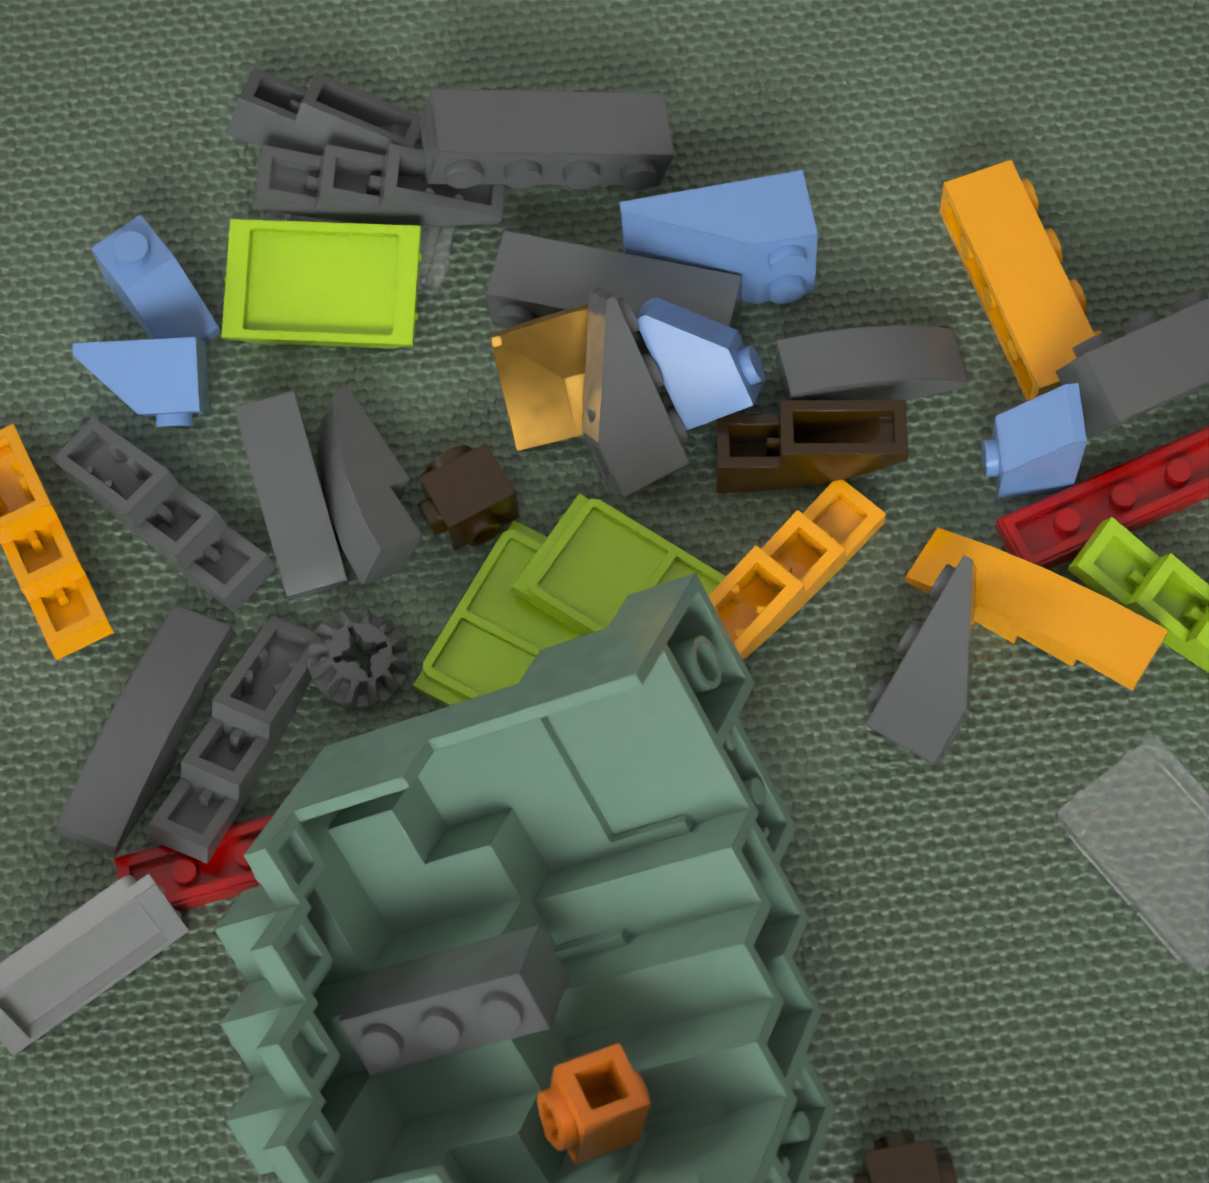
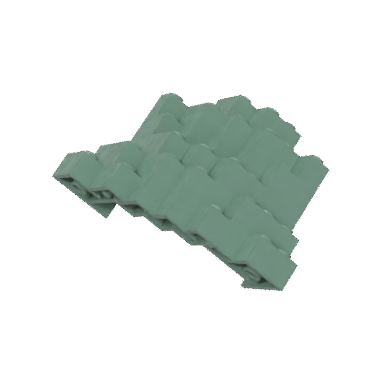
M696 573L628 595L608 628L540 650L518 684L325 746L244 854L256 880L261 886L242 891L214 930L223 942L225 950L233 958L248 982L220 1023L230 1043L237 1050L254 1077L230 1113L226 1123L260 1175L275 1171L283 1183H808L834 1114L835 1106L806 1056V1051L822 1011L793 960V955L809 917L780 866V862L795 832L796 825L738 719L755 682ZM540 924L569 977L550 1029L374 1075L368 1073L339 1023L364 972ZM620 1043L632 1069L637 1071L642 1077L650 1097V1110L647 1112L639 1142L574 1165L568 1150L557 1151L551 1142L547 1141L539 1115L537 1095L540 1091L550 1088L555 1066Z

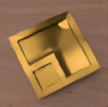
M589 303L536 318L489 335L517 451L584 435L582 432Z

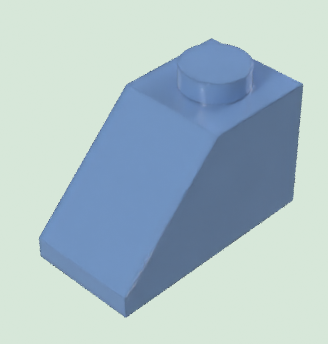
M141 215L91 247L105 282L150 339L197 337L208 342L221 333L218 324L176 258Z
M658 297L645 301L636 315L639 331L652 359L660 371L666 390L686 431L754 405L762 387L761 381L765 379V373L758 353L753 346H744L738 330Z
M197 337L72 343L73 356L138 415L156 416V427L193 426V415L210 414L205 340Z
M1079 383L1062 385L995 416L991 439L982 440L981 457L984 476H995L997 498L1055 494L1075 484L1087 443Z

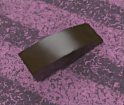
M780 400L779 414H729L716 419L715 435L716 493L759 492L809 486L873 472L907 461L909 449L906 400Z

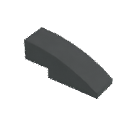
M254 67L239 96L226 135L260 147L267 145L322 156L326 144L385 155L389 143L414 148L421 131V116L318 72L315 73L307 90Z
M898 325L858 327L776 340L775 363L785 400L907 401L966 388L969 384L953 328Z
M347 385L339 387L332 397L319 429L318 455L321 483L329 516L342 549L362 585L404 571L422 534L400 502L410 482V478Z
M295 391L234 407L288 601L348 585L337 538L323 493L321 479L315 464Z

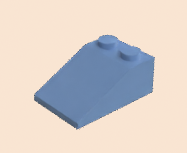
M803 170L620 202L623 253L742 276L741 301L754 304L769 301L776 304H787L799 300L804 295L814 294L818 233Z

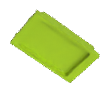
M230 219L227 268L224 277L225 294L221 337L224 340H243L247 343L384 349L414 347L416 321L418 320L417 300L420 262L422 260V227L413 225Z
M579 493L565 514L559 517L557 525L533 558L525 564V569L512 585L511 592L584 636L608 628L623 602L630 594L696 573L709 595L726 576L602 500L588 499Z
M514 520L509 529L501 534L424 660L423 670L413 685L414 690L448 707L518 684L540 650L582 636L511 592L512 585L525 569V564L533 558L547 539L542 532H537Z

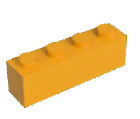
M1008 160L944 182L939 213L1026 401H1030L1062 386L1055 371L1076 359L1072 348L1102 332L1100 330L1093 332L1085 315L1087 303L1084 292L1076 279L1068 280L1061 265L1063 255L1057 235L1051 228L1045 230L1037 215L1039 205L1032 183L1027 178L1021 180L1012 160Z

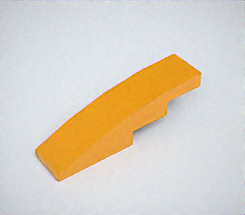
M11 424L1 429L0 544L18 584L31 606L48 647L55 659L59 660L113 634L114 631L14 424Z
M845 480L833 481L803 514L797 510L761 549L755 545L708 595L742 660L755 651L800 610L885 523L886 513Z
M938 527L905 577V582L929 595L937 577L947 564L956 568L963 555L969 557L976 566L975 622L1013 644L1018 637H1021L1071 667L1079 660L1131 691L1138 684L1168 633L1167 629L1048 569L990 545Z

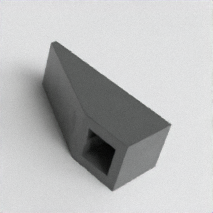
M597 287L589 291L582 432L606 485L622 497H626L689 464L681 445L688 441V436L677 413L672 408L666 410L657 389L663 387L664 382L657 365L648 353L641 355L632 334L639 331V326L631 307L623 297L616 299L615 295Z
M963 555L956 568L947 564L940 572L929 593V598L936 601L924 624L917 620L911 623L896 651L898 655L904 657L891 680L882 676L877 681L864 705V710L871 713L865 724L866 726L938 768L971 713L976 566L973 560Z

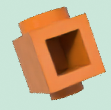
M620 1043L555 1066L550 1088L539 1092L537 1104L547 1141L551 1142L557 1151L568 1150L574 1165H578L639 1142L647 1112L650 1110V1097L642 1077L637 1071L632 1069Z

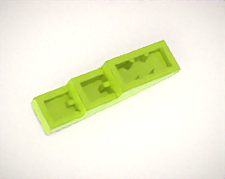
M1113 517L1102 521L1067 570L1096 593L1167 629L1168 633L1163 643L1209 673V584L1172 553L1159 557Z

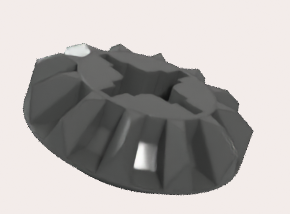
M369 609L360 613H346L341 610L335 617L324 624L320 623L311 639L307 655L310 675L319 690L339 704L356 708L375 706L391 698L402 686L410 665L408 663L407 640L402 639L395 630L392 619L384 621L373 616ZM351 637L354 643H358L362 651H378V653L370 658L368 675H366L364 669H360L356 661L347 663L345 660L340 661L348 656Z

